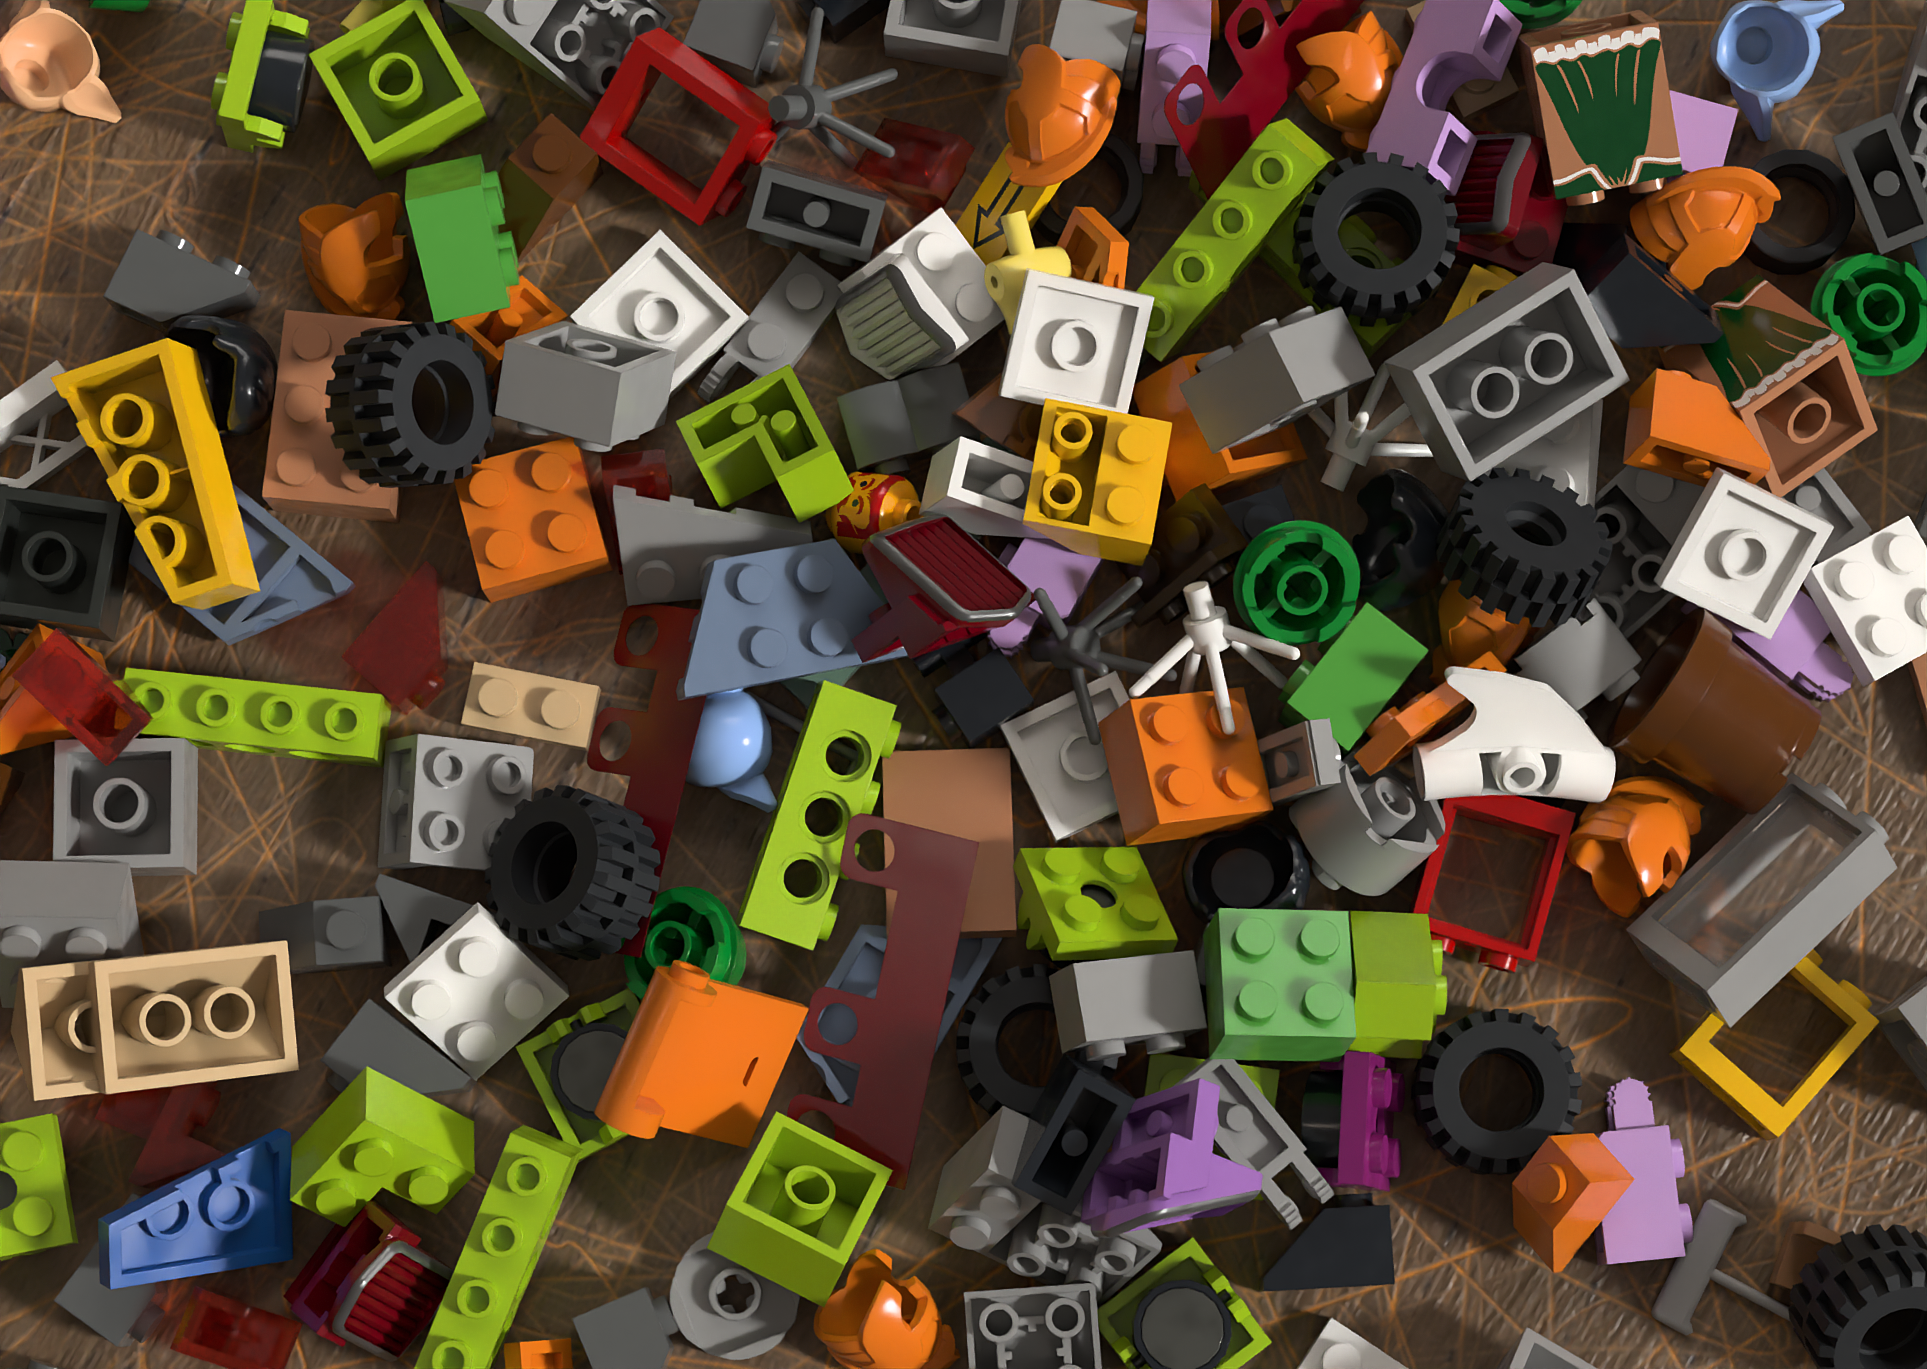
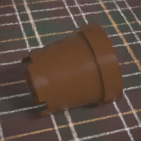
M1698 607L1687 614L1673 628L1639 673L1640 679L1630 687L1612 721L1607 736V746L1639 764H1644L1651 760L1725 800L1735 808L1742 809L1749 815H1753L1764 808L1789 778L1784 776L1782 772L1786 769L1793 756L1800 761L1802 760L1817 733L1822 713L1812 706L1809 700L1799 695L1732 641L1731 629L1705 608Z

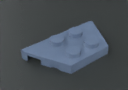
M233 483L260 592L204 610L180 605L228 646L351 593L356 587L350 579ZM135 534L128 562L168 595Z
M835 539L717 559L708 563L700 591L702 597L700 612L694 617L688 640L692 645L684 677L678 681L676 693L678 700H684L909 656L905 649H901L862 663L851 640L872 624L868 615L884 605V603Z
M861 924L824 987H831L875 999L887 944L886 926ZM1003 938L958 940L934 1056ZM833 1003L821 1011L818 1018V1028L826 1041L831 1044L842 1045L853 1039L857 1032L858 1021L850 1007L842 1003ZM806 1017L796 1038L837 1102L852 1107L861 1065L811 1051L804 1042Z

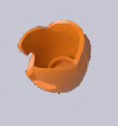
M1372 11L1355 19L1342 31L1317 35L1296 45L1303 60L1312 68L1303 78L1304 82L1298 85L1295 91L1312 115L1329 127L1342 132L1341 141L1345 146L1364 153L1368 149L1371 131L1378 124L1391 91L1392 78L1396 70L1401 66L1404 58L1396 42L1386 30L1381 28Z
M1032 44L1024 49L1018 61V67L1023 72L1022 84L1018 89H1011L1006 100L1005 124L1012 147L1006 150L1005 160L1013 172L1009 176L1013 184L1024 187H1045L1068 179L1082 169L1099 151L1114 121L1121 83L1114 71L1105 64L1092 59L1065 61L1059 53L1048 46Z
M1737 166L1711 167L1685 174L1665 184L1662 189L1648 193L1645 198L1632 206L1630 221L1634 234L1644 250L1655 258L1666 262V269L1689 289L1694 290L1703 285L1705 277L1711 271L1718 267L1730 266L1742 255L1750 242L1756 223H1764L1769 220L1774 202L1781 200L1780 191L1773 182L1752 169Z
M385 192L373 196L357 208L343 204L328 203L314 206L300 214L298 222L305 272L315 295L329 313L396 320L402 313L405 303L402 297L399 296V293L408 276L411 255L407 235H397V223L404 215L402 202L397 193Z
M1460 580L1449 581L1438 601V628L1442 645L1435 648L1433 652V673L1429 678L1437 686H1440L1447 681L1444 672L1448 667L1465 668L1489 651L1505 666L1511 658L1525 650L1534 641L1533 636L1541 627H1531L1527 617H1522L1519 624L1505 621L1506 612L1495 608L1491 615L1480 609L1483 601L1474 595L1467 600L1458 592L1462 583Z
M1633 776L1613 783L1610 793L1603 802H1589L1579 817L1578 828L1569 837L1566 853L1573 865L1582 871L1590 873L1592 888L1604 905L1614 913L1629 918L1640 905L1641 894L1638 891L1637 883L1640 885L1643 897H1650L1658 888L1667 894L1677 882L1689 859L1691 851L1690 839L1694 838L1701 829L1700 811L1705 806L1681 785L1667 778Z
M871 1249L861 1254L848 1271L846 1285L834 1290L825 1307L819 1305L816 1310L813 1327L816 1336L827 1345V1350L847 1369H947L960 1358L959 1349L955 1348L953 1330L949 1325H942L940 1311L930 1291L915 1275L910 1279L896 1280L891 1275L892 1258L879 1249Z

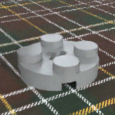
M712 1232L691 1245L676 1268L670 1289V1304L673 1317L686 1339L707 1354L730 1360L757 1357L777 1346L792 1328L797 1319L801 1296L708 1249L707 1246L714 1233ZM732 1275H736L737 1280L741 1284L751 1282L755 1294L746 1299L748 1309L737 1314L732 1305L721 1306L717 1294L726 1290L724 1279Z

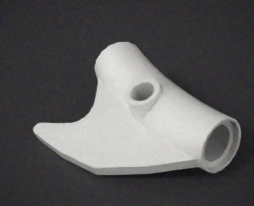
M1456 666L1448 667L1445 670L1444 675L1447 683L1474 704V709L1470 717L1463 724L1443 737L1431 742L1414 744V774L1422 801L1485 795L1545 796L1601 803L1607 798L1614 783L1616 772L1614 752L1610 747L1602 745L1583 718L1549 685L1497 671Z

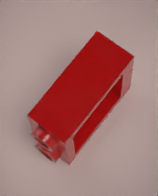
M658 27L636 36L579 138L604 160L701 226L720 215L728 217L739 205L747 190V186L741 183L750 165L758 166L776 142L777 134L771 130L777 120L770 116L768 110L769 103ZM661 73L667 75L740 126L703 190L625 137Z
M1515 795L1466 796L1440 799L1439 805L1445 820V832L1437 840V845H1439L1437 849L1422 862L1408 913L1428 914L1455 815L1545 840L1517 943L1429 917L1431 940H1442L1443 954L1453 955L1455 947L1479 953L1477 963L1482 966L1514 974L1517 965L1528 967L1536 960L1576 813Z

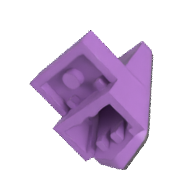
M1197 1078L1136 1099L1113 1140L1112 1152L1105 1154L1084 1192L1080 1222L1088 1225L1091 1224L1090 1231L1093 1236L1113 1238L1126 1232L1194 1218L1223 1216L1250 1202L1259 1194L1262 1187V1173L1212 1153L1214 1137L1219 1124L1217 1115L1220 1093L1219 1085Z

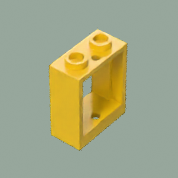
M1814 949L1796 964L1789 973L1849 1026L1781 1104H1778L1709 1042L1724 1023L1708 1010L1669 1053L1671 1057L1766 1141L1779 1138L1880 1022L1868 1011L1872 1006V1002L1862 991L1846 980H1841L1837 984L1819 968L1823 960Z

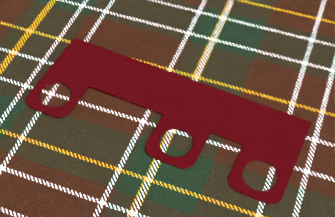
M1242 0L1225 25L1226 40L1243 73L1229 93L1219 103L1200 65L1190 66L1168 93L1164 102L1165 116L1208 200L1312 68L1303 60L1296 45L1317 35L1341 31L1364 0H1301L1280 28L1266 0ZM1254 7L1262 14L1263 32L1260 40L1254 47L1245 49L1238 41V23L1242 14L1247 9ZM1194 83L1202 90L1203 108L1200 116L1194 123L1184 125L1177 115V101L1181 91L1187 85Z
M655 604L629 605L622 616L614 648V660L620 666L657 670L648 710L643 712L614 707L603 709L595 722L587 753V764L594 771L631 776L623 806L640 815L644 819L642 825L651 828L656 839L650 848L659 851L661 862L659 866L654 868V875L661 878L706 699L705 695L678 700L676 693L678 681L684 677L692 645L688 640L693 620L700 610ZM642 616H650L656 621L658 626L657 640L652 649L646 654L634 655L628 650L626 644L627 632L636 619ZM623 721L631 730L630 746L621 758L609 761L600 752L601 735L612 722ZM652 891L648 902L653 906L657 891ZM653 907L648 918L641 916L637 925L640 929L631 940L626 938L622 948L615 953L641 958Z
M860 813L853 816L848 823L840 859L841 870L846 877L852 880L898 891L875 999L831 987H821L812 995L804 1031V1042L811 1051L861 1065L853 1105L851 1107L807 1094H800L790 1101L787 1117L798 1121L801 1115L811 1110L825 1113L830 1117L835 1127L834 1141L893 1170L886 1185L905 1190L979 842ZM871 829L885 832L891 838L895 850L894 858L890 865L876 872L863 868L858 863L854 852L858 837L863 832ZM830 1004H845L853 1010L857 1017V1032L853 1039L846 1044H831L820 1034L818 1018L821 1011Z

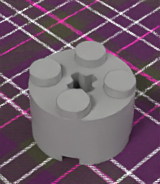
M1595 598L1584 606L1591 615L1580 623L1577 618L1574 619L1570 616L1565 624L1554 626L1525 650L1513 657L1520 669L1512 675L1549 685L1584 721L1588 716L1583 711V706L1601 693L1610 702L1640 679L1633 668L1642 660Z
M1361 745L1341 759L1339 768L1341 783L1299 798L1289 808V816L1292 823L1299 830L1305 846L1314 858L1312 870L1322 884L1333 890L1344 886L1362 895L1380 896L1393 888L1439 846L1437 845V840L1445 832V820L1437 799L1421 800L1415 775L1408 780L1394 767L1400 760L1369 776L1353 757L1364 746Z

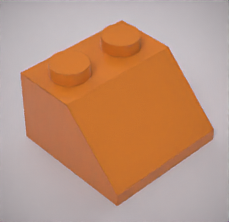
M1212 352L1182 356L1136 383L1132 392L1139 409V416L1172 422L1164 474L1176 502L1191 489L1203 483L1208 486L1214 496H1217L1308 459L1293 422L1283 428L1212 454L1179 387V384L1201 372L1196 362Z

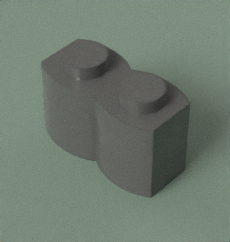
M959 362L922 370L898 380L867 386L837 397L858 472L866 471L904 477L911 472L909 464L932 458L934 454L960 436L981 443L979 431L951 414L969 399Z

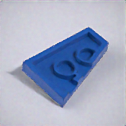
M278 1128L99 1218L100 1284L111 1290L293 1260L292 1201H290L291 1133Z

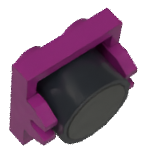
M1346 1051L1339 1062L1320 1061V1070H1326V1072L1312 1071L1310 1073L1303 1096L1301 1138L1302 1144L1306 1147L1303 1153L1330 1187L1390 1192L1391 1177L1398 1178L1402 1162L1401 1141L1398 1138H1393L1394 1112H1402L1404 1106V1075L1396 1073V1062L1371 1052Z

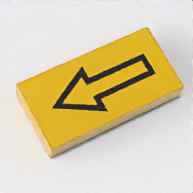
M1010 142L1007 143L955 225L986 266L1010 255L1000 217L1025 210L1031 231L1062 183L1061 181L1055 185L1045 187H1024L1013 184L1009 179L1013 172L1005 160L1006 150L1012 147Z

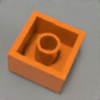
M570 436L483 459L480 464L472 465V473L463 479H454L481 587L491 603L613 570L581 448L574 444L575 437Z
M1244 687L1227 689L1235 724V731L1230 735L1225 734L1222 730L1213 690L1130 699L1098 723L1127 846L1202 837L1205 834L1238 830L1256 822L1274 810Z

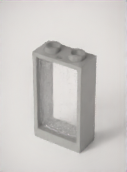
M1792 772L1787 776L1789 779L1781 790L1764 808L1756 814H1747L1674 884L1667 894L1664 893L1626 929L1650 967L1730 1028L1897 869L1895 862L1884 845L1889 840V836L1872 816L1864 811L1859 812L1855 816L1847 810L1840 797L1827 785L1819 782L1813 787Z

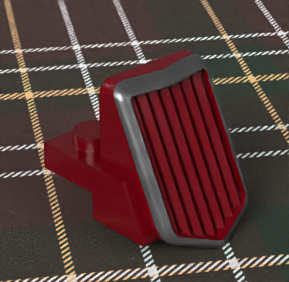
M1472 131L1471 133L1478 140L1456 196L1445 195L1444 198L1446 204L1454 202L1458 214L1454 228L1460 229L1459 244L1454 253L1455 259L1453 263L1470 269L1473 264L1485 267L1487 265H1495L1508 270L1517 277H1520L1542 262L1552 264L1568 205L1566 198L1555 199L1548 191L1540 155L1543 147V138L1525 132L1496 134L1491 131Z
M944 514L929 515L877 532L863 541L862 552L888 603L868 615L872 624L854 637L851 642L862 663L901 649H905L911 659L987 631L1004 627L1017 618L1026 607L1036 600L1029 587L951 517Z
M372 1198L345 1227L337 1223L283 1297L292 1304L290 1309L316 1334L342 1347L349 1341L391 1362L399 1359L429 1325L439 1309L454 1271L444 1262L418 1246L422 1239L382 1204Z

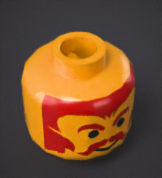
M866 471L853 472L848 475L854 491L838 504L826 509L827 525L838 544L845 550L858 554H863L862 543L871 535L909 520L924 517L919 515L921 503L910 481L900 475Z

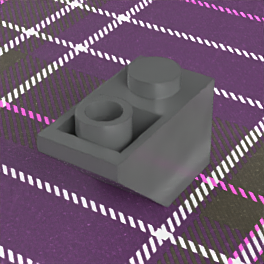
M137 229L103 297L115 311L165 334L168 327L182 316L202 315L226 318L256 307L261 295L252 282L248 280L250 271L236 262L216 255L213 263H210L191 254L194 246L173 233L159 230L157 236L154 237Z

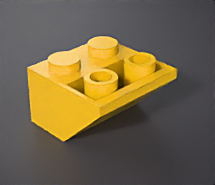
M1045 398L1022 524L1078 554L1142 566L1152 545L1172 422Z

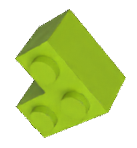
M790 364L676 421L720 509L778 481L798 522L801 523L838 504L854 491L825 430Z
M1350 910L1349 930L1356 1039L1347 1051L1371 1052L1381 1057L1421 1059L1423 1040H1431V1035L1435 1033L1437 1015H1445L1447 977L1446 975H1441L1443 961L1442 940H1431L1428 914Z
M366 1066L292 1146L290 1201L345 1227L383 1187L437 1214L475 1175L474 1121Z

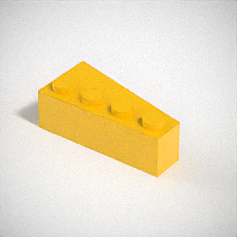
M165 338L50 377L60 396L67 399L79 421L76 423V426L87 446L94 449L109 477L106 481L116 500L123 503L136 526L134 532L171 601L174 604L204 610L260 592L197 349Z

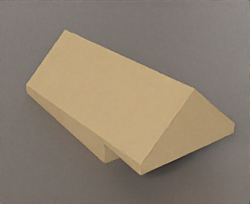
M287 940L19 968L11 1034L31 1100L37 1101L93 1093L112 1094L299 1070Z

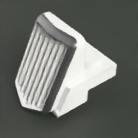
M941 207L837 285L843 294L837 299L835 310L850 354L889 381L898 380L913 373L949 363L1005 319L999 306L987 291L984 280L986 265Z

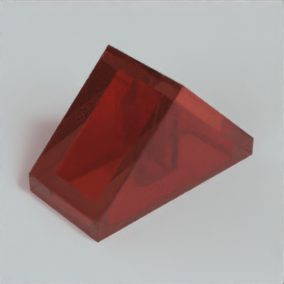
M195 1286L170 1349L228 1369H285L303 1323L213 1287Z

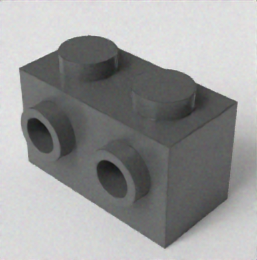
M767 160L762 167L746 228L760 231L758 240L767 244L794 249L796 242L819 248V257L824 260L855 267L856 260L869 262L888 194Z

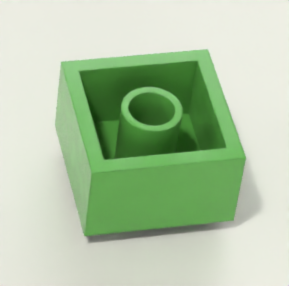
M481 154L408 169L406 172L405 204L434 322L439 323L509 308L510 286L520 285L517 271L519 262L512 232L500 233L498 225L505 224L503 212L505 204L497 170L485 173Z
M1367 602L1356 616L1352 615L1347 624L1338 633L1320 644L1317 650L1324 656L1315 666L1305 659L1282 688L1283 692L1278 697V700L1285 704V707L1278 722L1286 728H1290L1304 721L1330 718L1332 735L1338 743L1342 759L1352 751L1364 736L1368 726L1379 717L1417 669L1429 650Z
M1218 908L1203 934L1209 1059L1339 1062L1356 1039L1348 911Z

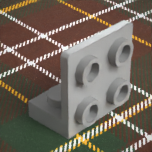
M415 734L386 741L378 868L404 870L423 866L485 871V869L491 867L493 857L488 856L491 843L497 844L502 834L498 828L505 817L512 819L515 816L514 807L523 799L531 801L533 749L524 746Z

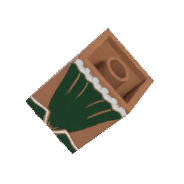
M1641 10L1518 35L1516 40L1536 136L1543 138V147L1540 155L1548 191L1555 199L1566 198L1568 206L1585 205L1603 200L1605 198L1604 190L1629 185L1630 193L1650 192L1662 189L1667 184V177L1683 174L1658 21Z
M1758 274L1711 306L1718 313L1723 330V335L1715 343L1656 346L1666 371H1682L1689 374L1695 380L1718 387L1771 459L1770 471L1757 484L1762 489L1780 498L1878 430L1844 338Z

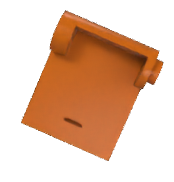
M674 960L671 968L657 966L596 1105L594 1114L609 1126L639 1138H655L660 1126L748 1148L809 1008L802 1003L710 979V975L706 971L684 961Z

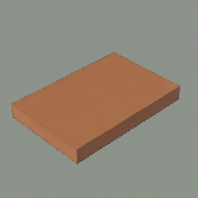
M1010 748L893 751L889 759L882 757L883 809L885 819L979 842L959 939L1016 937ZM884 832L885 868H887L894 858L895 850L891 838ZM885 888L888 940L898 891Z

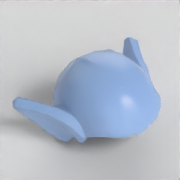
M1746 0L1732 6L1720 23L1710 43L1709 52L1711 60L1717 71L1729 81L1731 92L1750 122L1758 140L1766 142L1771 139L1774 104L1785 102L1795 97L1812 77L1821 53L1820 38L1816 29L1843 12L1844 3L1842 1L1782 0L1772 3L1763 0Z
M743 688L706 695L685 781L688 784L699 787H717L730 798L754 805L769 813L776 810L778 805L771 786L763 774L773 752L771 727L761 704L752 695L744 692Z

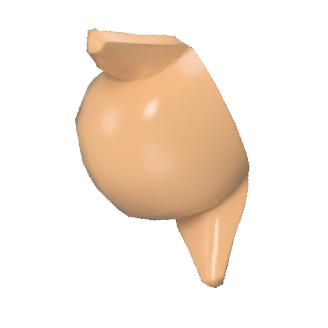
M25 0L20 11L9 24V30L0 38V87L13 102L29 111L52 112L63 108L76 115L98 118L112 123H117L121 119V111L111 97L106 85L99 79L100 59L90 35L72 17L59 10L51 9L48 0Z

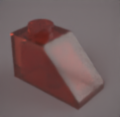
M427 561L423 563L341 656L349 667L405 715L414 706H417L420 710L426 708L438 696L446 684V681L441 677L448 669L443 579L437 570Z

